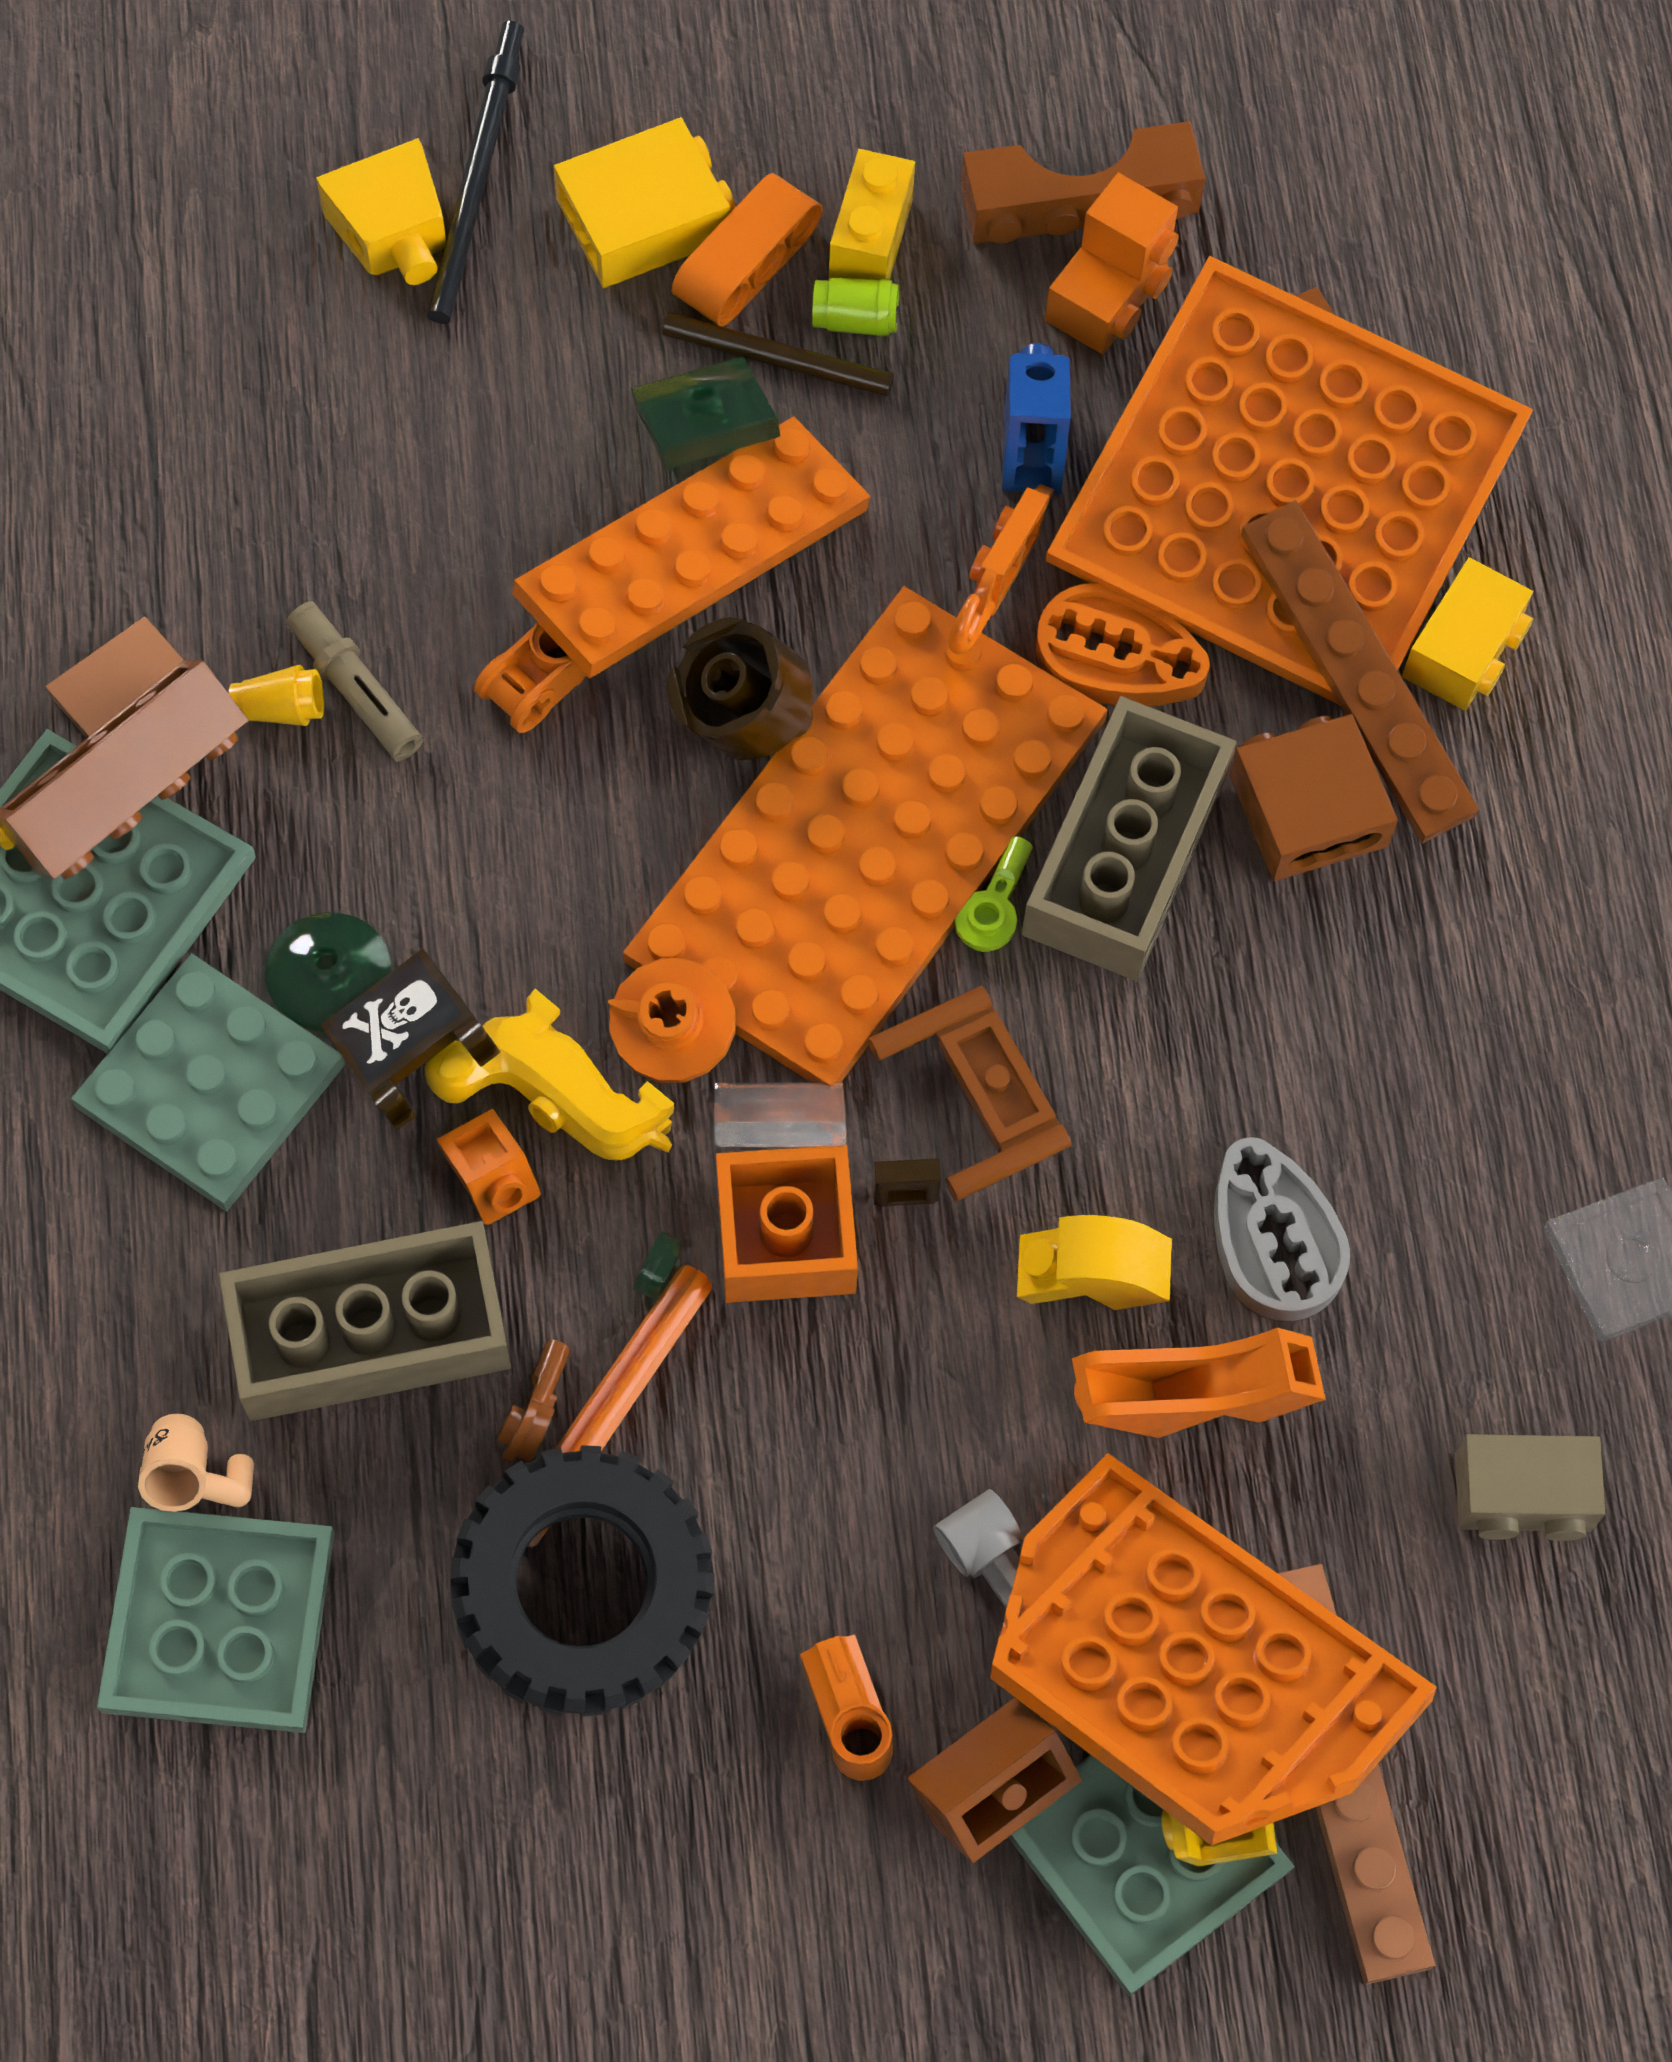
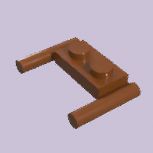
M982 985L868 1038V1044L877 1061H881L934 1035L937 1036L939 1049L998 1152L945 1179L948 1190L956 1202L1071 1147V1140L1066 1129L1057 1120V1116L996 1010H994L991 999Z

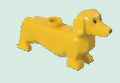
M534 989L526 999L527 1012L520 1016L495 1017L482 1026L501 1051L484 1066L480 1067L460 1040L452 1042L428 1060L425 1065L424 1076L428 1086L434 1094L447 1103L457 1104L463 1102L491 1084H508L531 1101L528 1105L529 1112L541 1127L551 1133H556L560 1128L592 1153L604 1159L624 1160L632 1157L648 1145L665 1152H669L672 1147L671 1141L665 1135L671 1130L672 1121L668 1118L674 1112V1102L648 1081L639 1089L640 1101L638 1103L631 1101L624 1094L613 1092L582 1047L570 1036L556 1031L551 1026L560 1015V1009L537 989Z

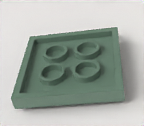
M191 953L72 1096L71 1100L76 1109L228 1212L346 1064L341 1053Z
M131 1507L97 1709L102 1714L306 1733L335 1536L333 1527Z
M1092 1755L1076 1766L1083 1781L1008 1837L1128 1997L1295 1867L1277 1843V1854L1199 1867L1176 1859L1174 1850L1172 1851L1168 1848L1162 1830L1163 1809Z

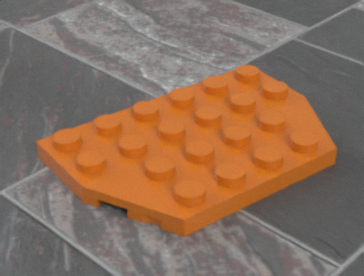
M1109 1453L1025 1536L990 1675L991 1680L1211 1846L1352 1794L1430 1705L1437 1688L1434 1684Z

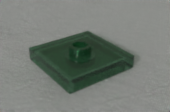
M744 357L631 388L634 406L666 469L780 436L778 418Z

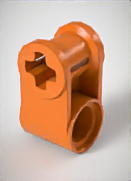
M538 622L505 653L494 658L480 673L474 685V692L482 700L491 699L511 717L510 725L518 733H525L537 726L547 716L549 711L586 677L568 655L562 658L547 656L549 651L560 646Z

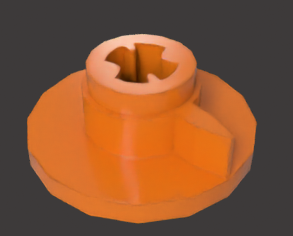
M660 958L638 967L620 984L614 999L608 1000L610 1006L609 1032L619 1056L637 1074L659 1083H685L707 1074L726 1056L736 1033V1008L726 984L709 967L687 958Z

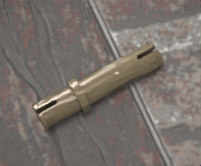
M306 602L293 610L286 620L287 627L313 658V669L319 672L321 679L330 680L394 761H402L415 753L423 743L422 735L359 659L360 649L353 640L346 637L342 638L315 602Z

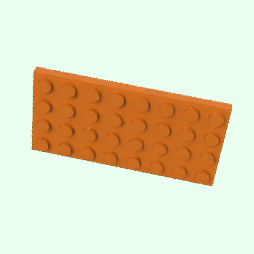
M905 586L902 587L811 706L813 720L807 732L800 737L793 738L791 742L774 754L623 951V962L635 970L660 958H687L709 967L726 984L736 1008L735 1034L831 1096L868 1047V1038L878 1033L955 927V918L974 892L982 891L990 880L1013 836H1022L1104 724L1108 712L1107 708L983 633L980 634L976 643L969 651L964 654L953 653L949 648L948 640L956 617Z

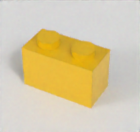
M858 148L830 242L829 281L830 278H884L890 280L913 201L915 161Z
M1468 557L1411 648L1402 678L1466 711L1477 692L1488 696L1494 688L1505 667V664L1498 660L1504 648L1508 646L1513 650H1517L1534 619L1525 614L1533 591Z

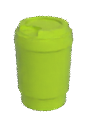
M830 278V281L815 280L812 308L813 328H827L828 332L874 335L877 337L889 336L890 333L897 331L896 307L899 306V285L893 283L892 280L884 278Z

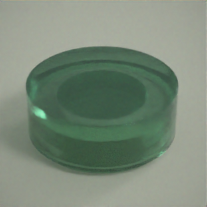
M663 1231L660 1232L633 1288L634 1291L653 1300L655 1297L659 1298L684 1246L681 1244L682 1240Z

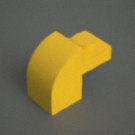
M1098 1215L1059 1217V1227L1056 1229L1020 1235L1017 1297L1030 1304L1086 1295L1113 1310L1170 1301L1172 1239L1149 1226L1123 1218Z

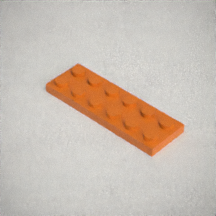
M793 416L516 578L512 595L590 679L867 511L871 496Z

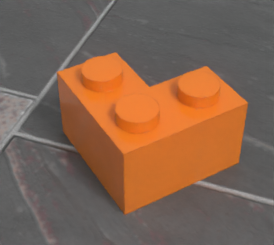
M1118 172L1086 212L1081 248L1049 287L1045 321L1102 355L1105 354L1117 337L1125 340L1139 320L1142 304L1149 296L1153 299L1158 298L1171 278L1173 268L1168 266V260L1179 239V234L1174 232L1178 206Z

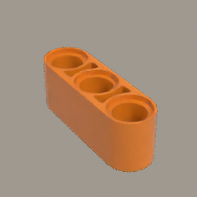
M768 174L681 265L672 284L673 295L718 326L723 327L729 324L813 234L822 216V204L777 174Z

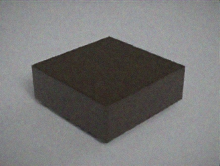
M939 1158L874 1162L872 1187L873 1201L877 1207L935 1204V1202H938L941 1184Z

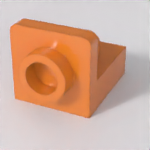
M493 1108L436 1139L443 1156L469 1193L476 1211L485 1225L492 1224L540 1196V1189L524 1152Z

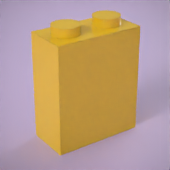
M682 117L554 165L556 199L603 289L690 256L735 208V202L727 183L724 180L717 182L710 170L712 163L705 142L700 136L692 137Z

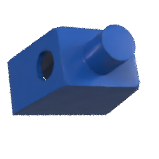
M1035 343L1027 345L1020 353H1015L1009 357L1004 407L1002 491L1025 492L1027 487L1034 490L1040 484L1055 489L1053 494H1061L1071 416L1070 359L1064 355H1055L1053 349L1044 344ZM1026 423H1042L1046 427V438L1038 443L1027 442Z

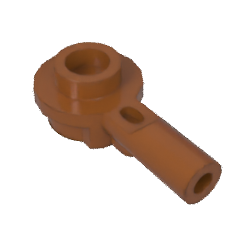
M548 1340L532 1374L533 1389L524 1409L512 1404L497 1435L496 1441L506 1445L502 1459L511 1463L515 1457L527 1463L533 1460L555 1411L553 1407L558 1396L553 1394L571 1352L566 1344L557 1340Z

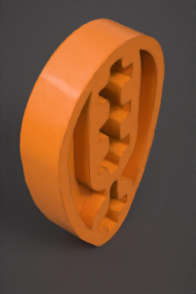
M1099 583L1076 585L1062 591L1047 604L1038 623L1035 651L1040 668L1097 703L1116 705L1120 696H1123L1146 706H1161L1193 699L1205 687L1210 667L1207 652L1185 627L1175 619ZM1064 623L1074 626V634H1071L1067 641L1056 638L1057 631L1062 628ZM1092 633H1099L1103 636L1102 643L1097 646L1096 651L1085 648L1086 640L1091 637ZM1121 642L1132 645L1131 653H1128L1125 660L1114 657L1115 649L1120 646ZM1178 661L1190 664L1189 672H1186L1183 679L1172 676L1173 668L1176 667Z

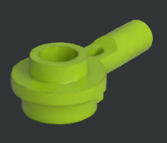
M1017 836L1011 838L987 890L974 892L955 918L956 933L963 943L974 950L981 952L997 950L1008 944L1015 934L1017 915L1009 899L1033 849L1032 844L1024 838Z

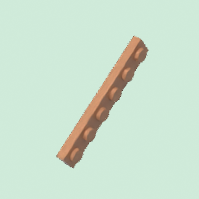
M1322 1564L1278 1573L1336 1615ZM1378 1763L1352 1794L1315 1807L1364 1985L1431 1970L1436 1966Z

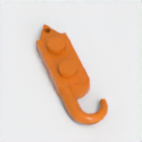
M1040 484L1034 490L1027 487L1015 509L1009 506H1005L993 532L992 538L996 540L992 548L983 545L973 562L969 579L976 581L977 585L975 594L969 595L952 627L948 644L953 653L964 654L969 651L976 643L991 615H995L1040 536L1045 512L1055 489Z

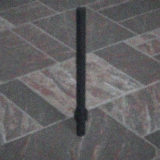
M505 21L502 24L495 55L487 59L482 83L486 90L428 311L429 319L436 323L447 324L451 320L508 94L515 91L521 68L517 58L524 35V27L515 21Z

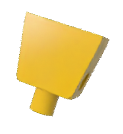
M419 138L316 177L322 212L325 218L369 274L380 275L399 268L406 283L410 285L422 284L436 274L437 264L431 254L439 252L445 247L446 236L442 211Z

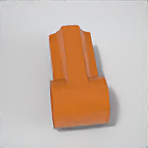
M855 1635L835 1636L816 1643L812 1648L800 1654V1660L832 1747L833 1760L839 1771L848 1778L858 1781L872 1780L883 1774L891 1763L893 1737L891 1723L882 1710ZM859 1729L870 1730L878 1735L881 1743L874 1752L868 1755H855L846 1750L843 1745L848 1734Z

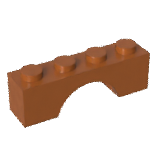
M1191 121L1134 129L1130 146L1117 163L1104 171L1085 176H1070L1050 171L1035 162L1021 145L963 152L960 187L973 244L986 242L1003 244L1021 237L1043 234L1060 236L1069 234L1074 230L1084 229L1086 212L1118 172L1178 206L1176 219L1188 214L1199 213L1205 175Z

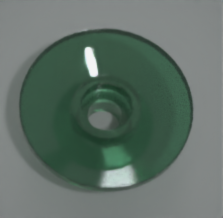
M318 913L294 922L277 937L266 959L265 982L270 998L281 1014L306 1029L325 1031L321 1024L392 972V963L384 940L365 921L343 913ZM324 956H334L337 958L335 966L328 970L318 969L315 966V962Z

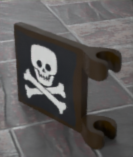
M423 948L321 1024L369 1093L372 1101L384 1113L395 1130H399L417 1115L396 1084L456 1039L460 1040L480 1067L484 1066L501 1052Z

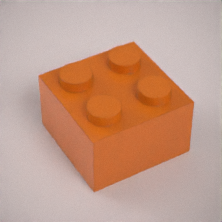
M847 1144L716 1153L717 1191L726 1303L856 1294L858 1263Z

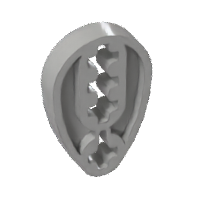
M1243 1138L1233 1143L1225 1154L1214 1199V1228L1217 1249L1226 1280L1234 1295L1246 1307L1261 1316L1281 1321H1294L1313 1316L1333 1301L1345 1280L1350 1264V1247L1347 1235L1333 1207L1321 1190L1292 1159L1265 1140L1259 1138ZM1242 1158H1248L1253 1166L1264 1165L1265 1168L1259 1179L1261 1195L1256 1184L1253 1183L1248 1174L1237 1175L1236 1172L1239 1170ZM1267 1215H1272L1276 1223L1287 1222L1289 1225L1283 1236V1244L1288 1252L1299 1251L1301 1254L1295 1265V1274L1300 1282L1311 1280L1313 1283L1307 1294V1299L1301 1300L1296 1291L1286 1293L1283 1289L1290 1277V1271L1284 1262L1273 1263L1271 1260L1278 1248V1242L1272 1232L1263 1234L1260 1232Z

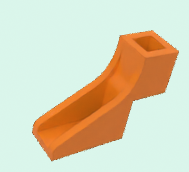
M1275 1328L1245 1339L1212 1346L1104 1350L1088 1352L1072 1358L1076 1378L1074 1395L1076 1403L1082 1412L1084 1423L1155 1438L1175 1433L1223 1415L1260 1423L1326 1400L1312 1337L1281 1328Z

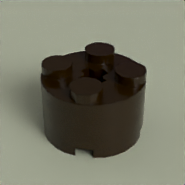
M729 617L704 625L686 641L683 648L688 651L684 655L679 668L674 665L672 667L668 681V694L671 707L678 720L695 734L732 758L742 761L769 756L785 747L793 738L805 734L810 728L813 720V712L811 710L813 684L809 669L804 660L794 650L767 630L756 624L746 622L744 619Z

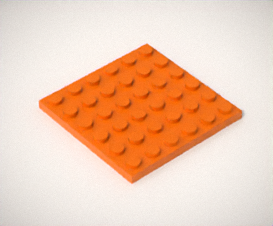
M1209 255L1046 553V562L1089 583H1099L1173 618L1189 632L1340 705L1240 536L1242 527L1296 500L1398 671L1517 444L1533 409Z

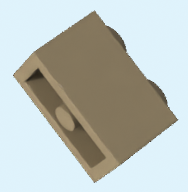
M1466 1434L1455 1451L1459 1530H1478L1479 1537L1490 1540L1515 1538L1519 1536V1531H1545V1537L1549 1540L1572 1541L1586 1537V1532H1592L1605 1516L1600 1437Z

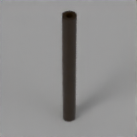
M671 312L667 313L663 325L662 334L664 336L887 397L892 388L894 374Z

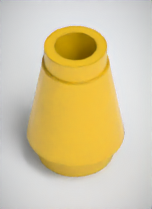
M300 664L244 680L242 683H232L229 687V695L249 721L307 726L310 719L322 718L324 714L325 699L320 674L316 669L304 670Z

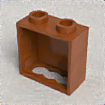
M1353 714L1333 720L1330 716L1316 717L1301 725L1296 731L1275 736L1272 733L1259 734L1245 741L1241 747L1236 748L1229 776L1273 882L1389 847L1398 819ZM1375 833L1368 839L1363 840L1361 842L1353 844H1344L1334 850L1323 853H1315L1307 858L1298 861H1293L1294 859L1305 853L1312 851H1322L1335 844L1342 842H1351L1362 836Z

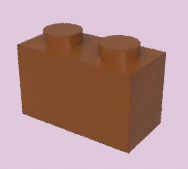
M1013 1698L907 1778L934 1827L972 1864L1083 1781L1057 1732L1016 1698Z

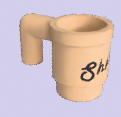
M169 1414L161 1417L154 1423L151 1432L145 1439L138 1489L141 1497L150 1506L162 1511L177 1512L187 1510L199 1503L201 1499L233 1507H242L251 1499L254 1462L252 1458L245 1454H236L228 1460L226 1477L206 1472L208 1444L204 1436L203 1427L196 1419L188 1415Z

